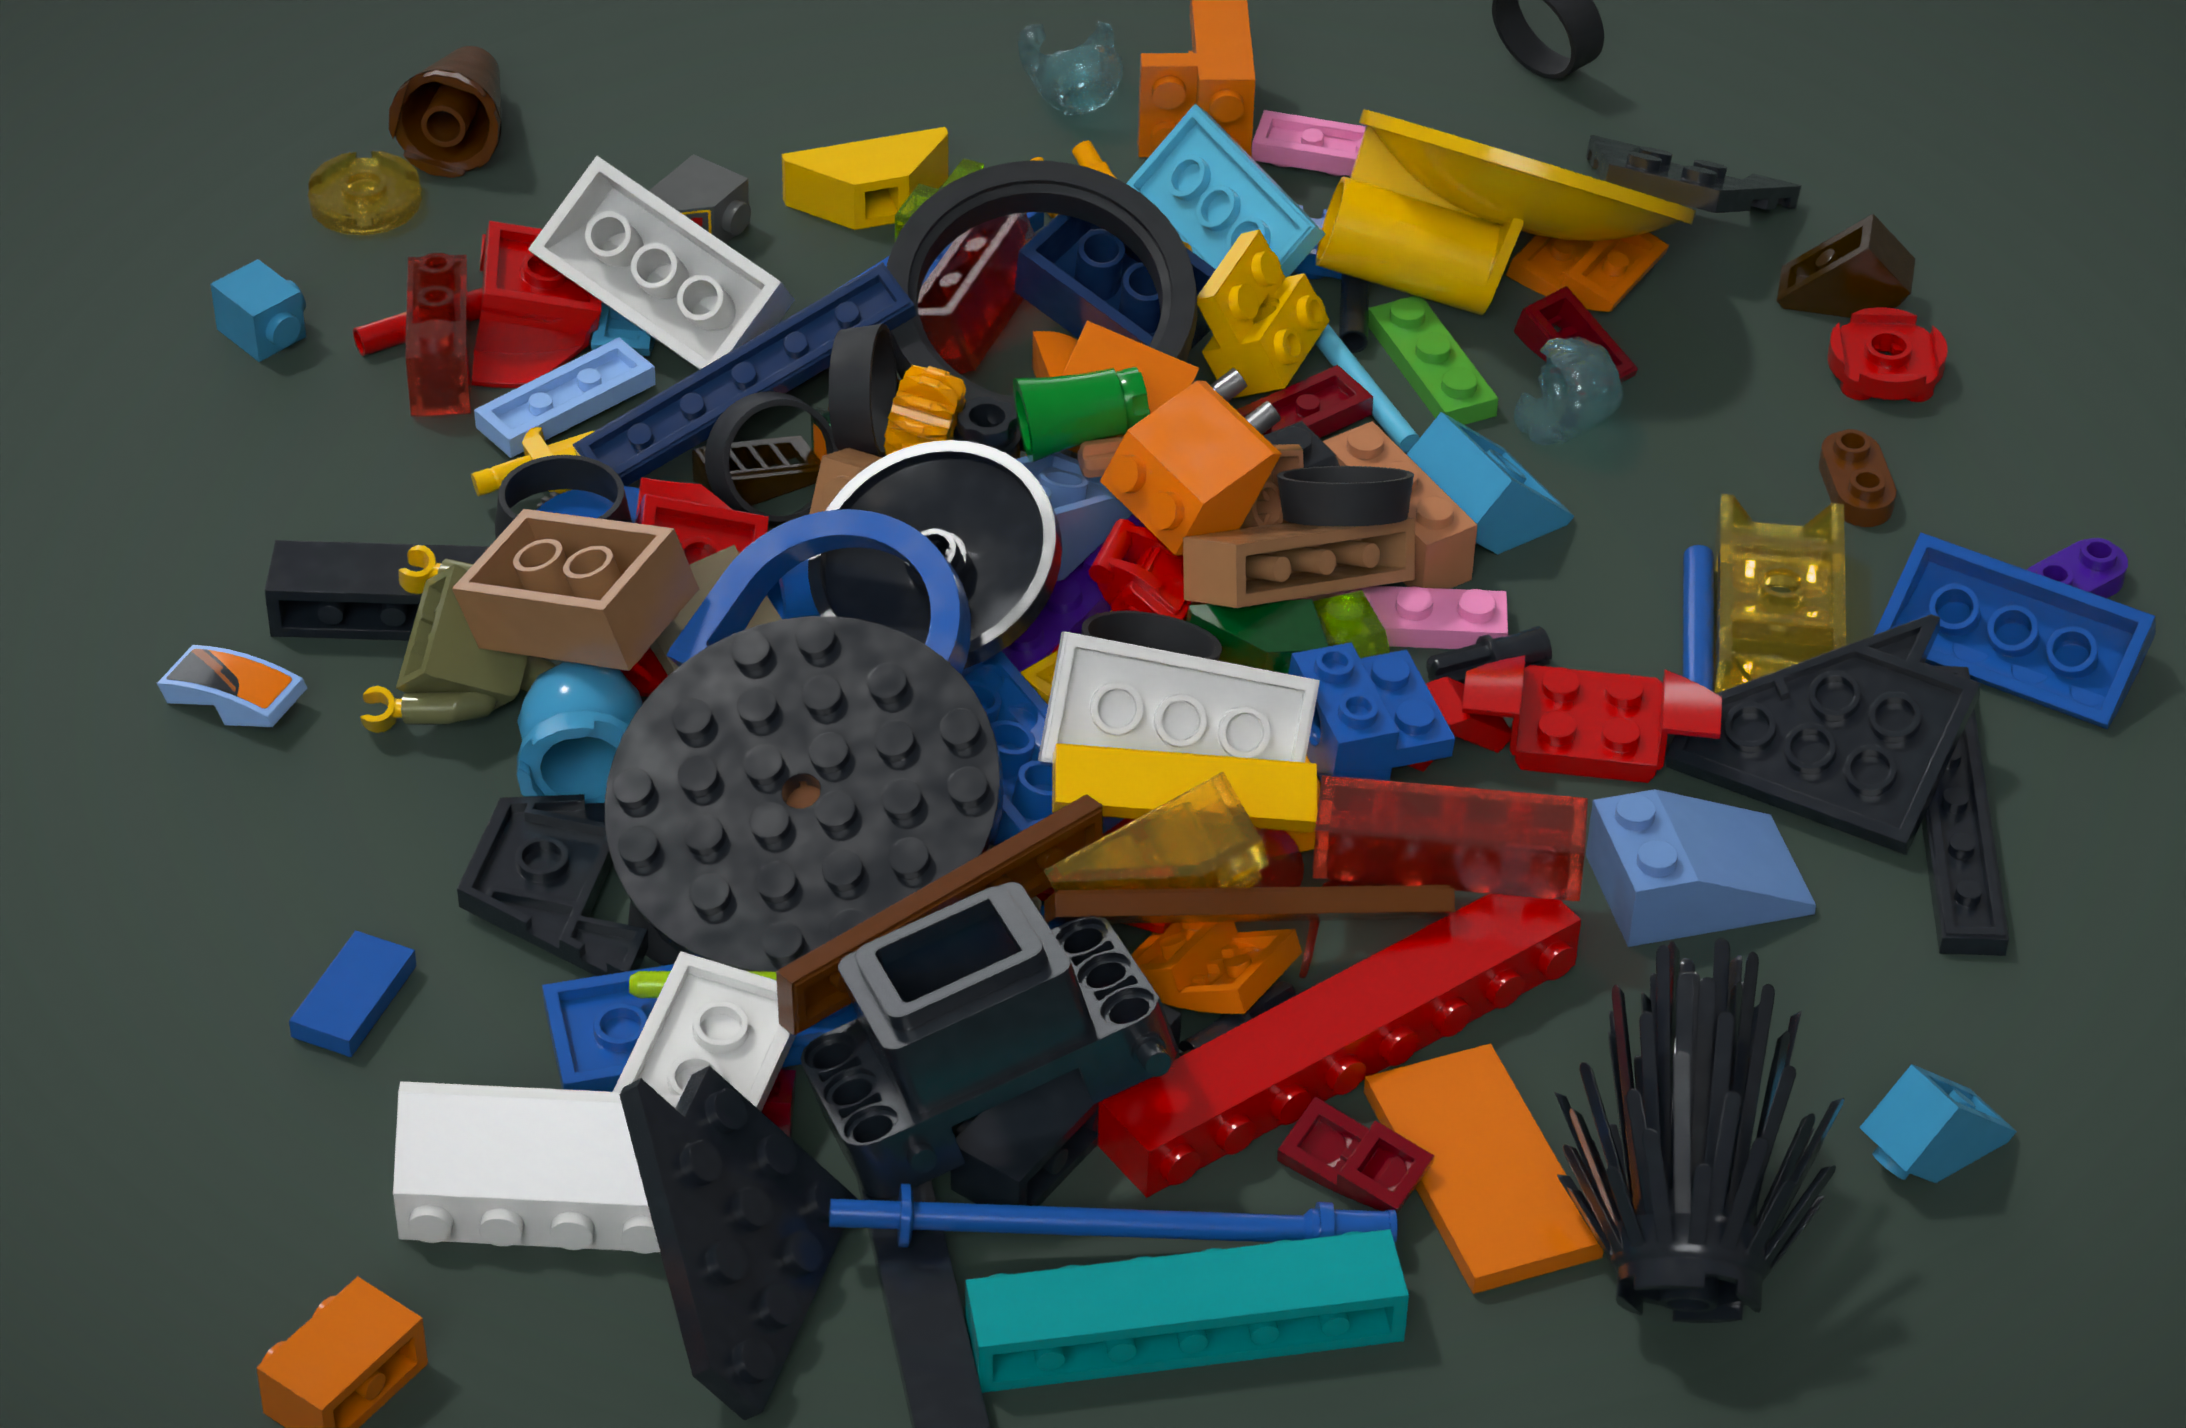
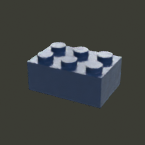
M1058 214L1018 252L1014 292L1079 339L1088 320L1147 346L1150 345L1161 317L1158 294L1144 264L1116 236L1090 222ZM1187 249L1193 267L1196 294L1198 296L1216 269ZM1198 305L1196 330L1191 349L1211 331Z

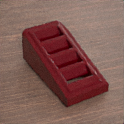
M1567 286L1522 309L1514 333L1530 350L1590 399L1636 375L1638 371L1636 365ZM1557 325L1562 330L1557 332L1554 326ZM1573 338L1578 343L1569 346L1566 341ZM1587 351L1594 355L1585 361L1578 357ZM1602 364L1611 369L1597 378L1591 372V370Z

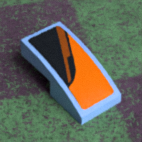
M192 645L157 682L167 703L214 705L224 725L273 727L307 689L302 677L271 662L230 649Z

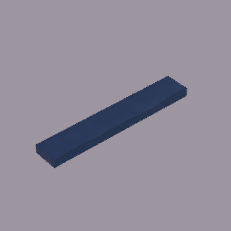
M882 262L573 444L577 456L592 458L606 464L619 475L624 486H629L641 477L707 440L717 419L737 400L759 392L786 393L829 368L833 343L839 330L886 324L891 331L917 316L915 305Z

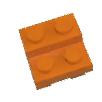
M1190 0L1189 15L1193 51H1188V53L1140 54L1138 157H1149L1194 104L1204 109L1251 157L1256 79L1247 0Z

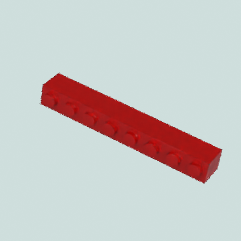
M1528 872L1175 1059L1168 1072L1164 1075L1149 1078L1100 1101L1097 1146L1146 1198L1170 1185H1179L1187 1181L1197 1170L1227 1154L1233 1155L1242 1151L1251 1141L1282 1124L1294 1123L1300 1119L1314 1097L1326 1101L1335 1095L1347 1094L1355 1089L1361 1081L1365 1080L1366 1076L1376 1074L1389 1066H1397L1404 1063L1416 1051L1442 1037L1456 1035L1468 1023L1496 1008L1501 1009L1509 1006L1521 994L1543 982L1559 979L1571 967L1575 966L1581 918L1531 872Z

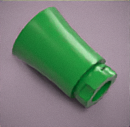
M1137 367L1120 371L1109 368L1074 375L1013 379V394L1019 430L1025 452L1031 463L1060 451L1080 446L1085 441L1125 435L1127 429H1130L1150 414L1144 379Z

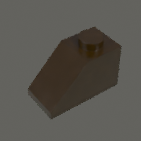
M1871 214L1783 265L1777 302L1783 309L1851 318L1852 313L1862 309L1877 307L1896 308L1911 294L1915 258L1874 214Z

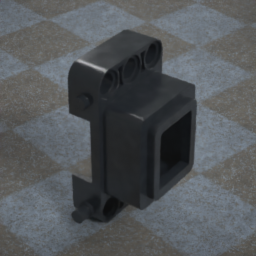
M1009 882L980 891L868 942L857 951L843 957L838 964V969L858 1018L812 1040L801 1054V1063L823 1117L862 1189L869 1196L888 1198L899 1194L901 1184H911V1187L914 1188L965 1164L951 1128L952 1126L1077 1068L1080 1070L1090 1100L1093 1104H1096L1149 1078L1164 1075L1170 1069L1171 1064L1175 1060L1176 1053L1179 1051L1159 996L1106 918L1096 916L1081 917L1067 921L1051 930L1023 886L1019 883Z

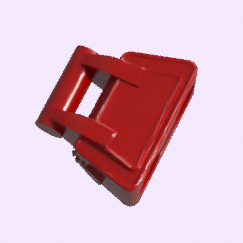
M1127 519L1117 520L1089 569L1090 578L1097 583L1103 598L1111 606L1112 611L1149 612L1183 620L1189 605L1193 602L1184 600L1183 555H1174L1148 528L1136 526Z

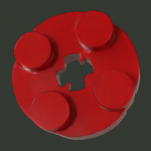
M1884 307L1862 309L1851 314L1850 323L1843 325L1841 328L1838 323L1832 329L1827 361L1832 373L1841 381V392L1851 399L1867 400L1873 397L1886 400L1907 399L1912 402H1924L1933 396L1935 385L1942 379L1948 352L1944 336L1933 325L1931 334L1926 329L1917 326V315L1904 310ZM1881 351L1890 352V355H1884V354H1881V353H1879V352H1881Z

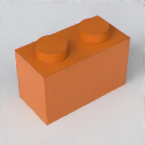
M357 1276L336 1296L326 1298L317 1307L311 1319L286 1341L275 1344L266 1353L261 1364L256 1367L263 1413L285 1428H359L428 1364L423 1318Z

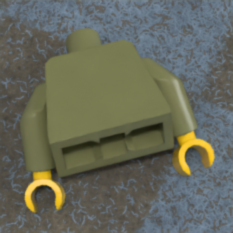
M416 545L407 552L408 563L424 569L417 572L407 568L398 570L399 583L404 590L413 594L422 593L396 689L405 693L402 699H394L392 693L385 687L372 686L368 688L363 694L364 702L369 704L383 703L388 708L383 714L378 716L369 714L360 716L361 722L367 730L380 733L391 729L396 723L397 718H402L407 725H446L484 718L493 710L514 700L519 690L528 693L537 676L556 665L540 657L479 648L452 590L453 586L473 564L452 559H445L442 563H436L431 549L424 545Z

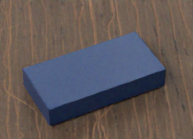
M355 930L289 1020L291 1037L352 1057L416 968L415 950Z

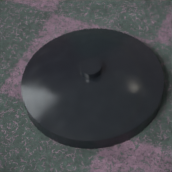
M955 440L933 441L917 444L891 453L859 472L840 490L825 510H863L890 516L918 530L939 549L956 571L968 599L971 614V639L964 669L996 655L1020 637L1045 607L1058 578L1062 557V537L1057 516L1046 492L1032 472L1021 462L987 445ZM862 547L835 549L809 558L808 579L810 591L820 616L854 618L881 624L905 633L924 644L926 643L931 621L929 595L921 575L909 563L890 553Z

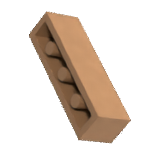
M1408 518L1405 521L1392 524L1354 527L1313 526L1285 522L1183 537L1184 600L1241 608L1415 580V518Z

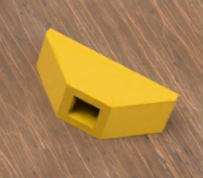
M946 127L782 154V185L785 205L853 230L908 221L912 214L948 179V131Z

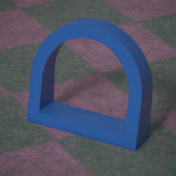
M841 509L822 511L779 525L747 546L721 575L672 644L666 656L679 667L708 646L745 630L770 589L788 571L813 556L842 548L862 547L884 551L906 561L919 572L926 585L931 606L930 628L925 645L941 655L961 675L970 648L971 614L964 587L956 571L939 549L918 530L898 519L871 511Z

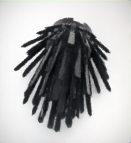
M1723 938L1717 939L1714 945L1713 979L1705 977L1700 981V976L1695 972V964L1691 959H1682L1679 967L1680 951L1675 942L1671 941L1668 946L1661 945L1656 951V973L1650 976V998L1641 992L1642 1014L1639 1019L1641 1056L1636 1055L1634 1057L1635 1088L1625 995L1617 984L1612 988L1613 1012L1609 1011L1611 1033L1608 1031V1042L1620 1135L1617 1124L1608 1122L1593 1069L1586 1062H1582L1579 1067L1608 1168L1605 1170L1583 1115L1571 1108L1567 1096L1554 1092L1579 1150L1578 1153L1576 1148L1564 1144L1563 1152L1585 1196L1577 1188L1570 1176L1557 1174V1177L1617 1272L1616 1302L1620 1307L1629 1312L1642 1315L1643 1302L1660 1305L1673 1310L1672 1321L1723 1323L1742 1320L1743 1306L1748 1305L1754 1312L1760 1313L1762 1306V1282L1820 1208L1818 1205L1824 1199V1195L1819 1194L1836 1170L1835 1165L1821 1168L1780 1226L1816 1159L1823 1141L1843 1105L1844 1098L1830 1103L1808 1146L1807 1144L1814 1131L1813 1126L1816 1117L1814 1113H1811L1802 1118L1757 1217V1206L1765 1171L1796 1078V1069L1789 1065L1802 1010L1790 1017L1788 1030L1777 1038L1756 1140L1751 1147L1775 989L1771 984H1765L1762 988L1760 1004L1754 1007L1759 958L1755 952H1750L1747 957L1744 981L1741 983V955L1730 961V945L1728 941Z

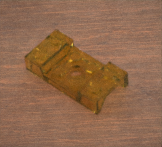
M1721 494L1716 526L1715 571H1718L1717 639L1714 652V693L1727 690L1846 646L1844 504L1831 503L1804 526L1754 522L1734 495ZM1770 587H1785L1790 589L1791 593L1775 592Z

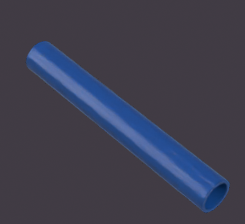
M1694 545L1687 548L1683 554V677L1714 692V553L1707 546Z

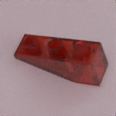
M430 253L423 257H408L405 358L411 416L471 414L467 255Z

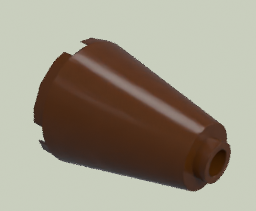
M476 46L460 47L408 79L399 88L389 108V131L392 139L396 137L398 143L405 151L403 156L411 165L430 175L454 178L463 176L466 171L479 166L482 167L489 161L498 146L501 136L500 70L495 58L489 52Z

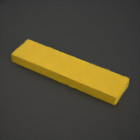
M1056 743L1053 751L1052 813L1087 794L1103 805L1102 816L1301 832H1314L1318 822L1317 763Z

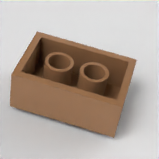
M523 509L453 586L452 590L474 639L481 649L630 671L666 627L678 616L683 607L699 590V587L674 528Z

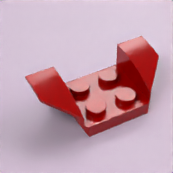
M489 221L486 234L482 235L479 270L484 271L481 315L473 352L471 385L494 388H518L566 364L589 346L591 333L598 330L602 302L528 250L542 231L540 228Z
M644 477L640 479L635 523L674 528L689 565L733 545L741 553L756 539L767 533L768 516L732 510L702 484L663 481ZM650 647L630 671L620 670L639 690L640 696L648 697L668 676Z
M1526 655L1488 663L1466 671L1462 713L1513 718L1510 752L1512 755H1515V761L1520 770L1649 783L1656 775V770H1660L1664 766L1668 734L1720 739L1722 697L1694 681L1665 669L1663 682H1661L1656 677L1563 667L1530 665L1524 668Z

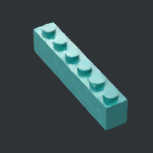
M1391 1229L1371 1232L1354 1231L1329 1237L1295 1241L1279 1240L1270 1244L1228 1249L1210 1248L1194 1253L1160 1257L1143 1256L1127 1261L1085 1266L1068 1265L1059 1269L1017 1274L1000 1273L984 1278L967 1279L965 1323L981 1391L984 1393L1402 1342L1405 1339L1409 1293Z

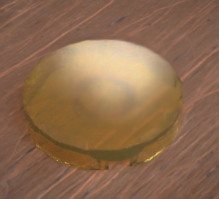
M371 151L372 158L364 157L357 159L356 152H349L325 161L311 174L308 182L309 191L307 195L312 216L325 228L342 234L366 236L388 232L407 223L418 212L421 204L422 189L416 168L404 158L384 151Z

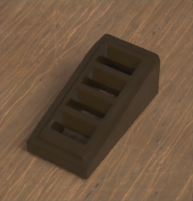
M801 435L732 442L729 457L733 483L741 497L751 506L816 484L821 464L820 459ZM706 446L693 449V482L702 484L713 493L705 468ZM796 457L801 464H791L789 459Z

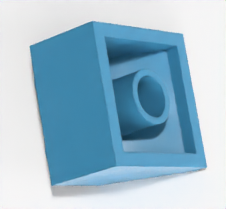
M1443 412L1436 417L1406 454L1477 524L1476 543L1497 555L1567 526L1574 518V515L1503 447Z

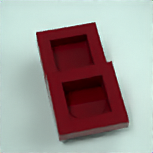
M1314 1097L1278 1148L1277 1161L1340 1195L1381 1211L1395 1210L1396 1214H1398L1434 1162V1155L1376 1120L1370 1128H1367L1319 1098Z

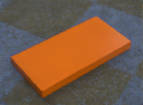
M1491 1043L1365 1077L1364 1094L1379 1122L1434 1155V1162L1416 1186V1190L1472 1294L1603 1257L1602 1248L1557 1177V1174L1567 1176Z

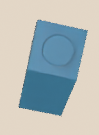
M1913 1064L1910 1065L1859 1127L1878 1145L1872 1154L1887 1170L1903 1180L1909 1174L1933 1183L1943 1180L2008 1143L2017 1132L1970 1088Z

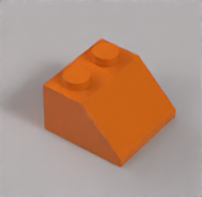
M1197 380L1127 430L1100 482L1174 555H1183V537L1240 529L1282 453L1206 381Z

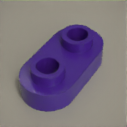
M2090 538L2075 542L2030 566L2027 570L2095 595L2109 598L2123 587L2128 567V558L2122 549L2109 540Z

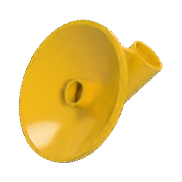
M1363 109L1359 123L1366 125L1352 174L1350 178L1343 176L1334 191L1322 226V230L1326 235L1318 243L1315 264L1322 268L1482 316L1487 311L1521 231L1564 240L1600 241L1628 238L1652 232L1677 222L1692 225L1696 210L1502 149Z

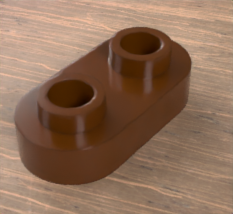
M1847 429L1827 436L1821 447L1819 470L1835 513L1845 522L1860 527H1874L1887 522L1893 514L1896 487L1880 445L1872 437L1855 429Z

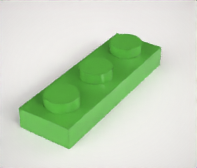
M1412 296L1368 308V328L1435 419L1443 412L1466 425L1497 416L1499 398L1424 298Z

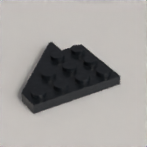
M710 1065L691 1075L675 1108L640 1078L623 1087L619 1096L692 1376L740 1418L747 1420L763 1413L844 1231V1227H829L830 1199L857 1200L858 1198Z

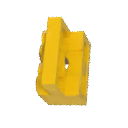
M1260 229L1240 234L1197 296V305L1213 333L1212 338L1202 351L1213 374L1218 380L1229 370L1235 368L1247 383V387L1233 398L1286 388L1330 321L1323 301L1316 295L1306 274L1285 277L1277 255L1271 251Z

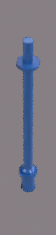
M911 1184L900 1185L898 1201L830 1199L829 1227L897 1229L898 1247L909 1246L913 1230L1249 1242L1295 1241L1337 1236L1354 1231L1371 1232L1391 1229L1393 1240L1397 1242L1398 1230L1395 1210H1336L1332 1202H1317L1315 1209H1309L1304 1215L914 1202Z

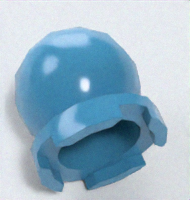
M564 661L537 676L524 698L517 720L522 739L517 756V778L523 797L584 794L585 803H605L607 780L614 755L624 732L643 704L639 690L620 670Z

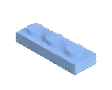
M617 338L474 409L476 428L512 458L524 452L522 441L531 428L541 427L544 439L547 440L656 385L655 366L621 338Z

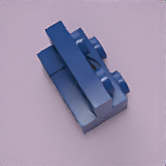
M1352 642L1292 653L1289 675L1320 680L1307 756L1311 763H1317V776L1328 797L1389 786L1392 768L1452 757L1456 738L1407 649L1360 658Z

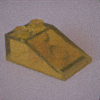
M1221 772L1045 869L1044 872L1055 892L1057 890L1251 888L1262 879L1259 870L1269 866L1261 837L1224 772Z

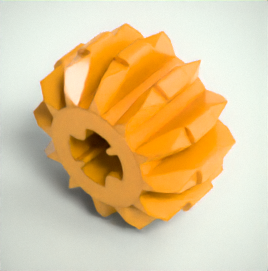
M911 366L905 372L904 378L899 382L896 396L893 397L891 412L887 417L889 420L884 434L886 456L917 444L953 440V432L957 425V414L963 410L966 402L964 398L966 393L964 380L950 375V372L935 367Z

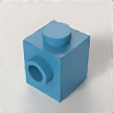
M259 259L211 283L217 330L258 362L306 337L303 311L306 309V302L301 290L293 281L285 280Z

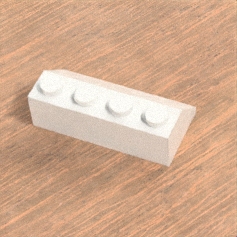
M598 156L594 158L528 249L536 257L699 370L777 325L795 301L781 281Z
M400 1081L393 1184L399 1239L420 1240L427 1243L462 1242L492 1244L495 1246L561 1247L568 1250H621L643 1254L660 1252L619 1096L621 1092ZM660 1094L674 1108L681 1095Z

